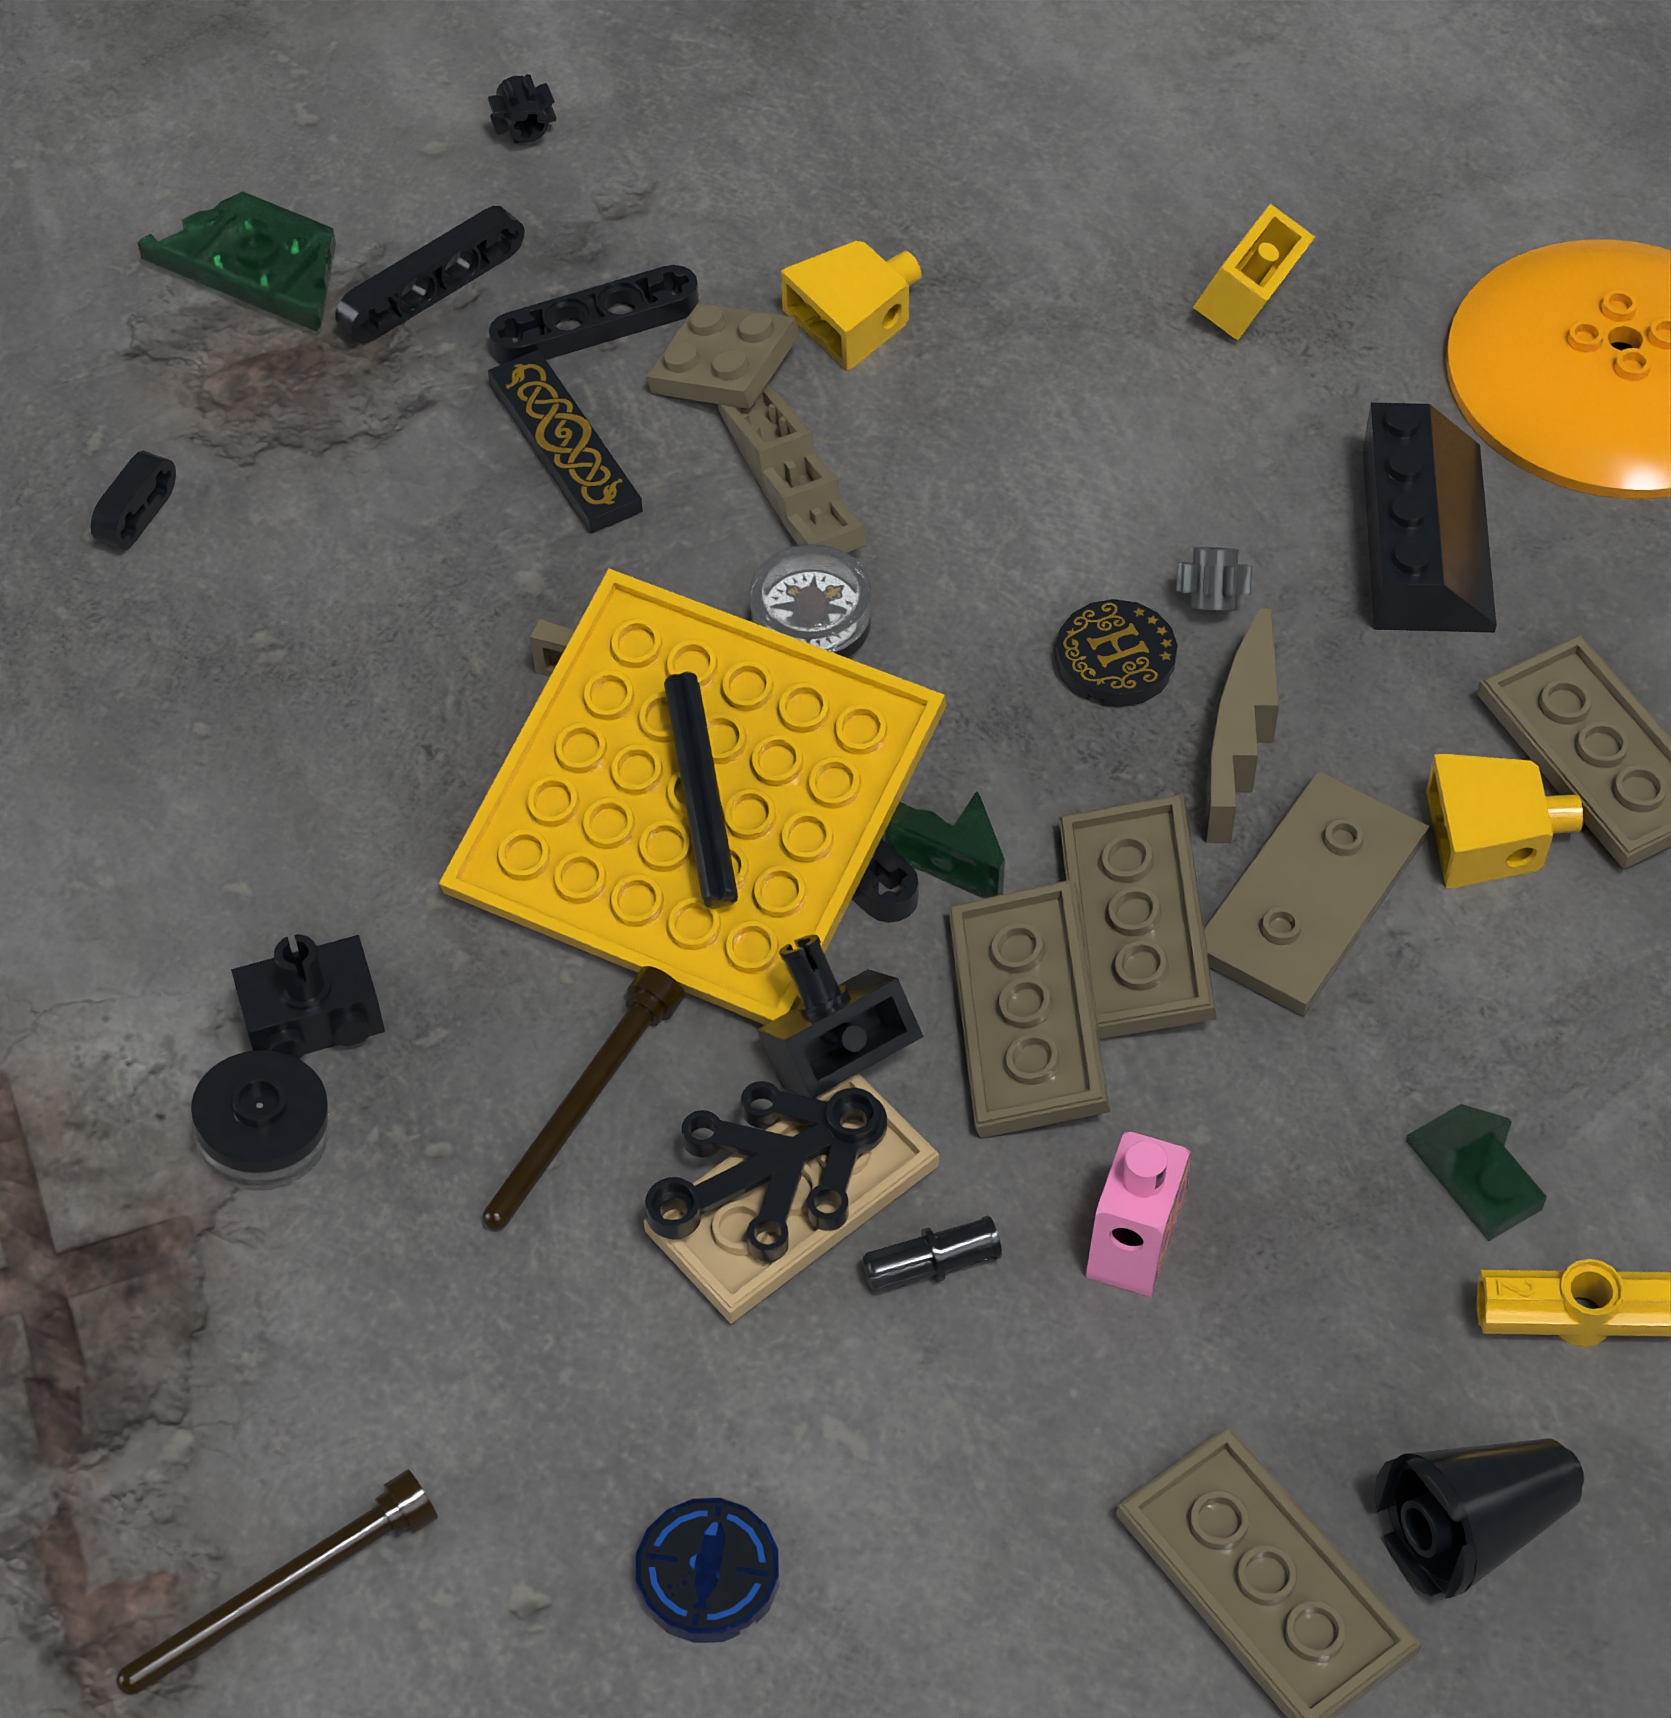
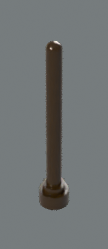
M644 966L627 988L629 995L626 1001L627 1012L485 1208L482 1218L486 1227L491 1230H501L509 1223L648 1026L658 1025L661 1020L671 1018L685 998V992L680 984L669 974L652 966Z
M407 1469L383 1485L386 1492L375 1498L376 1507L124 1666L117 1675L118 1688L128 1695L139 1693L393 1530L398 1536L409 1529L414 1534L438 1519L433 1505L415 1476Z

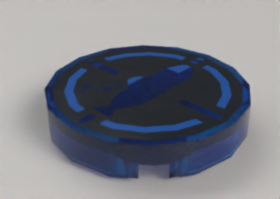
M723 1498L691 1499L667 1509L646 1529L636 1552L637 1591L647 1611L654 1616L655 1622L668 1634L693 1643L724 1642L740 1635V1630L749 1627L755 1620L757 1624L769 1612L780 1586L778 1547L767 1524L748 1507Z

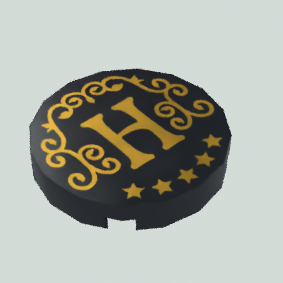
M1111 599L1090 603L1070 615L1060 628L1055 660L1061 679L1075 694L1087 700L1089 695L1094 698L1104 699L1103 705L1123 707L1141 704L1163 691L1175 669L1178 645L1172 627L1158 612L1138 602Z

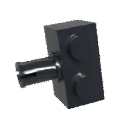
M296 934L294 936L298 951H291L288 937H285L276 945L274 958L231 969L253 1051H277L300 1059L305 1054L333 1046L355 1045L366 1040L369 1036L385 1032L376 991L359 935L316 946L314 941L308 936Z
M814 934L794 940L797 949L793 950L791 944H787L780 949L779 955L786 964L802 1002L799 1003L797 1008L756 1030L783 1088L805 1097L814 1098L924 1037L898 978L867 969L838 985L820 945L821 941L818 935Z

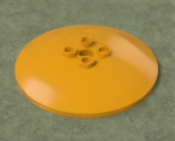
M1614 239L1567 241L1533 249L1513 257L1481 278L1463 299L1453 318L1446 352L1447 376L1452 394L1464 417L1478 435L1497 453L1514 465L1558 486L1577 492L1619 499L1671 497V250L1639 242ZM1622 342L1634 348H1627L1621 351L1614 348L1611 344Z

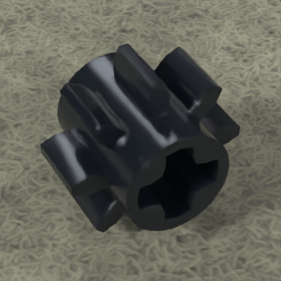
M530 74L512 76L503 80L497 88L496 95L488 96V102L493 112L490 118L496 133L500 135L509 130L514 143H519V141L531 142L539 139L547 131L549 123L555 122L557 119L552 108V104L555 101L548 84H540L535 88Z

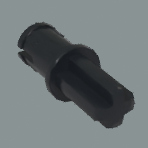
M988 1215L982 1217L981 1220L933 1233L930 1227L921 1230V1237L867 1252L863 1256V1269L871 1289L880 1292L932 1276L936 1282L943 1281L946 1272L990 1259H1000L1002 1249L995 1224Z

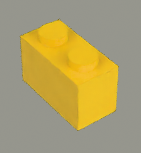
M1270 203L1218 270L1193 308L1238 341L1290 273L1315 236Z

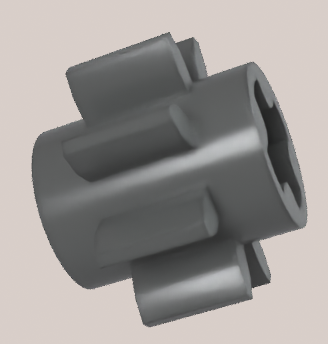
M1193 547V563L1178 562L1176 591L1191 593L1190 608L1235 610L1236 594L1251 595L1252 566L1238 564L1239 549Z

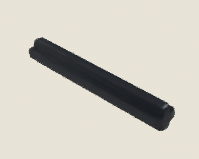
M692 672L672 674L665 679L664 687L701 896L707 908L717 909L731 906L737 902L738 893L700 684L697 676Z

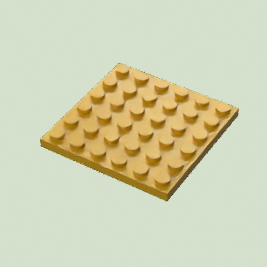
M608 568L444 872L439 886L446 895L639 973L644 966L658 968L674 978L685 993L766 1025L797 1008L802 1001L786 964L779 955L780 949L787 944H791L793 950L797 949L794 940L814 934L818 935L821 941L820 945L825 954L947 706L945 695ZM683 672L694 673L700 684L738 893L737 902L731 906L717 909L707 908L701 896L664 687L665 679L668 676Z

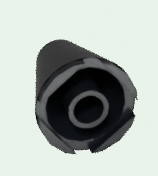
M1550 1438L1406 1453L1384 1463L1376 1477L1374 1498L1377 1512L1388 1508L1394 1531L1383 1536L1391 1555L1403 1574L1422 1593L1432 1597L1442 1592L1446 1594L1445 1599L1465 1593L1578 1505L1582 1496L1584 1472L1577 1456L1558 1441Z

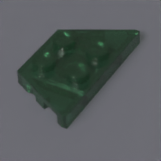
M242 191L219 202L213 209L199 211L181 219L184 230L160 241H157L152 234L142 237L137 243L141 259L313 331L317 332L322 325L336 248L334 229L330 226Z

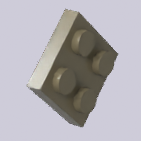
M698 303L647 374L646 378L651 393L750 409L800 336L796 319L790 316Z

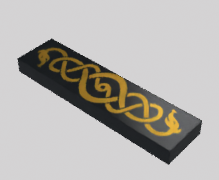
M539 349L488 370L490 385L590 533L643 512L642 498Z

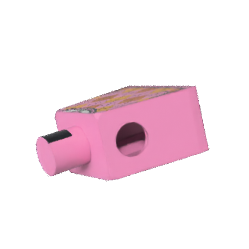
M1124 1132L1097 1207L1086 1278L1152 1297L1188 1190L1191 1151L1185 1147L1135 1132ZM1123 1228L1133 1230L1143 1239V1244L1128 1246L1121 1243Z

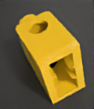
M854 241L781 270L782 309L788 316L795 317L797 325L840 366L849 371L906 326L909 320V286L921 280V268L915 257L908 251H903L885 261L865 242Z
M1434 754L1426 794L1446 889L1538 871L1545 866L1553 834L1581 831L1583 808L1580 796L1578 794L1545 796L1539 766L1531 760Z

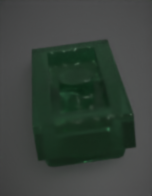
M977 791L954 825L945 822L932 811L925 809L917 810L899 802L886 828V843L913 868L983 899L1003 895L1005 858L982 799Z
M1460 1104L1409 1133L1406 1142L1484 1237L1491 1241L1542 1211L1547 1196L1505 1148L1512 1123L1508 1117Z

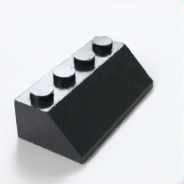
M1371 402L1363 445V464L1374 630L1495 633L1497 624L1480 444L1431 404Z

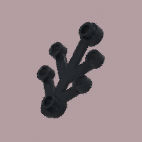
M758 1081L748 1085L741 1095L742 1115L745 1121L751 1126L766 1128L774 1125L781 1118L811 1127L793 1137L722 1121L710 1111L700 1110L689 1114L682 1123L683 1145L688 1153L696 1157H709L721 1149L751 1156V1158L695 1186L691 1182L679 1177H669L656 1182L649 1189L645 1199L649 1226L661 1237L673 1240L684 1238L697 1229L701 1222L702 1214L770 1181L759 1216L755 1217L748 1225L747 1241L748 1249L756 1259L764 1262L776 1261L785 1255L789 1247V1234L786 1223L805 1163L830 1150L822 1184L813 1188L808 1195V1218L811 1224L820 1230L833 1231L839 1229L846 1223L849 1216V1201L846 1192L858 1154L875 1148L883 1140L887 1131L885 1108L870 1092L861 1088H846L835 1093L826 1102L779 1091L774 1084L766 1081ZM758 1099H766L773 1103L770 1108L765 1110H757L751 1106ZM850 1120H858L865 1126L850 1129L842 1125ZM700 1128H707L714 1132L711 1137L704 1140L691 1136L695 1130ZM824 1201H833L840 1206L838 1210L832 1213H823L816 1208ZM673 1209L682 1210L686 1213V1216L680 1219L669 1220L663 1218L666 1212ZM766 1231L775 1232L780 1236L776 1242L771 1244H763L756 1239L759 1234Z

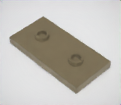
M1581 634L1479 682L1477 690L1479 698L1530 759L1539 766L1540 771L1561 795L1578 794L1580 796L1583 808V822L1623 870L1671 847V737Z
M1318 770L1204 928L1209 967L1304 1017L1427 839L1429 825Z
M1179 794L1059 816L1066 881L1073 879L1078 891L1100 1039L1216 1020L1217 1015L1184 795Z
M1074 880L948 906L974 1121L980 1138L1111 1112L1080 903Z
M1229 1426L1222 1429L1117 1505L1116 1516L1287 1718H1336L1419 1653L1421 1643Z

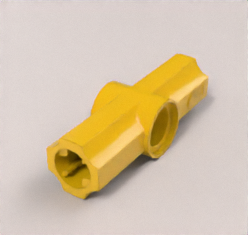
M1585 1259L1576 1261L1568 1266L1566 1271L1480 1270L1478 1276L1476 1306L1478 1326H1481L1483 1334L1558 1335L1571 1345L1580 1347L1595 1346L1604 1341L1607 1336H1671V1272L1616 1271L1612 1266L1603 1261ZM1574 1298H1587L1595 1302L1599 1308H1586L1580 1305Z

